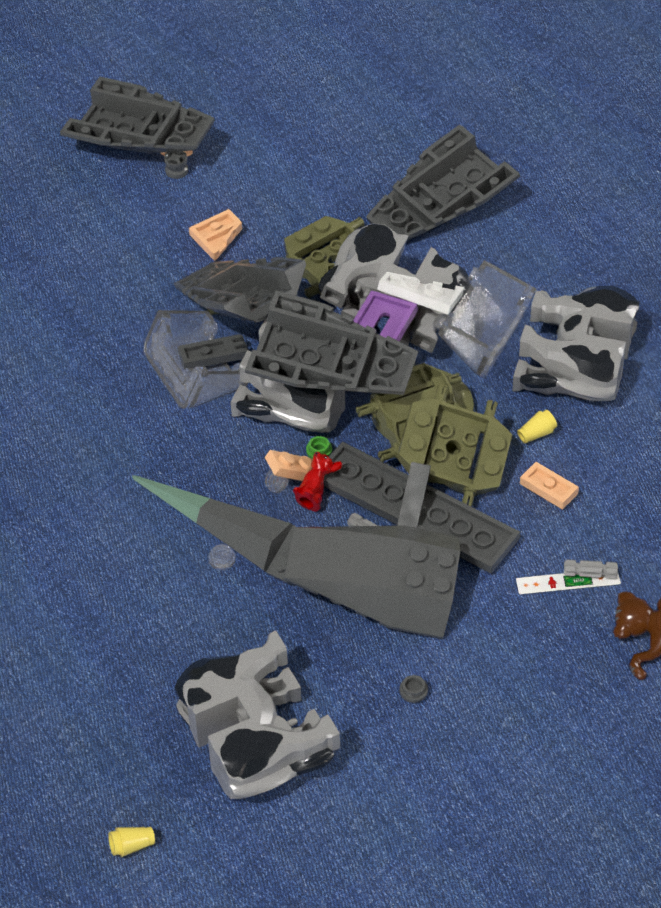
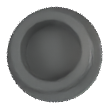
M410 675L401 682L399 692L405 701L417 703L426 698L428 686L420 676Z

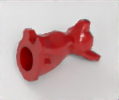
M320 452L314 453L311 461L312 469L305 474L301 485L293 489L298 504L313 512L319 511L321 508L325 475L336 472L343 466L341 461L333 462L329 456Z

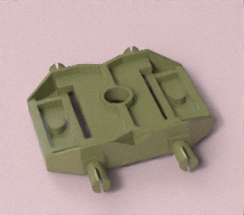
M324 216L284 238L286 258L301 259L306 262L302 278L307 279L311 284V287L304 290L306 297L309 299L316 294H322L319 291L321 278L334 267L335 263L332 262H335L340 246L347 236L354 230L364 226V221L361 217L346 223L336 218ZM330 242V245L324 247L323 249L315 250L321 247L322 245ZM313 251L310 256L304 259L301 258L302 256Z
M426 363L413 367L404 395L371 393V400L368 404L356 407V413L360 418L371 413L376 414L392 446L378 452L381 462L397 458L412 402L435 398L438 384H444L443 387L445 385L449 387L445 401L459 406L455 401L451 387L462 382L458 372L446 377L444 371ZM435 419V423H434V427H433L432 433H434V429H435V425H436L437 419ZM430 438V442H429V446H428V450H427V453H426V457H425L424 464L426 463V460H427V456H428V452H429V448H430V444H431L432 438ZM446 444L448 453L451 455L458 454L456 445Z
M438 384L435 398L414 401L410 405L397 459L408 474L411 462L424 464L435 419H437L425 463L431 466L427 482L444 484L454 491L463 493L462 502L472 507L474 496L497 490L500 487L512 433L495 418L498 406L496 401L493 403V400H488L485 413L480 414L447 403L445 398L449 387L447 385L443 387L444 384ZM480 433H482L484 435L473 479H470L469 474L471 471ZM446 444L456 445L458 454L451 455L448 453Z

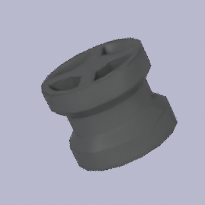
M184 151L167 152L165 154L166 175L172 179L185 177L188 174L187 154Z

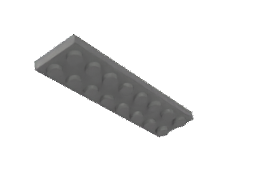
M342 441L329 457L333 462L341 461L343 466L336 472L325 475L324 487L397 525L408 474ZM429 485L426 486L417 528L457 536L460 545L459 557L492 573L519 541L520 531Z

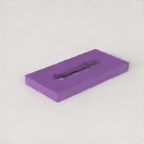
M371 290L355 316L354 322L365 328L367 325L374 328L383 316H388L390 318L380 335L385 338L389 336L400 342L418 312V305Z

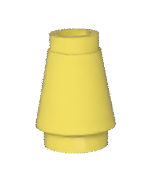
M548 410L538 411L521 429L517 430V434L521 441L526 444L553 433V429L557 427V422Z
M116 827L115 831L109 832V845L113 856L120 855L124 857L155 844L152 827Z

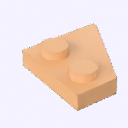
M228 209L189 227V235L213 260H216L242 230V222Z

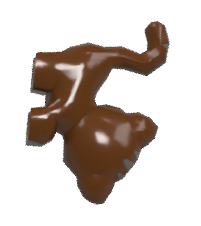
M623 591L618 594V606L615 614L616 625L613 632L614 636L620 639L628 638L629 636L638 637L647 631L650 633V649L634 654L629 663L632 674L637 679L644 680L647 673L640 664L661 656V598L657 603V609L653 610L645 600L636 597L631 592Z

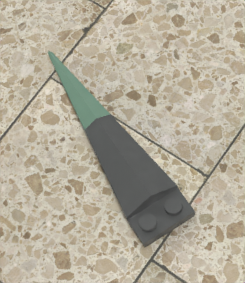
M136 475L132 476L136 482L207 530L264 572L292 586V583L284 580V573L293 527L296 526L289 522Z

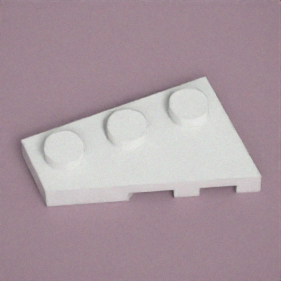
M386 272L380 279L377 290L384 292L386 295L416 303L418 306L422 305L430 308L437 314L449 315L462 297L464 287L455 286V290L442 288L443 284L433 281V283L422 284L416 277Z

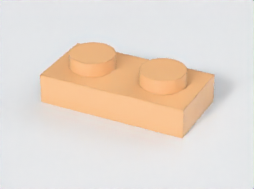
M270 450L265 456L275 476L303 481L305 474L312 469V459L307 456H298Z
M535 462L520 477V484L562 510L578 495V486L538 462Z

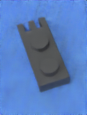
M238 334L178 346V355L184 370L243 359L249 349L243 335Z

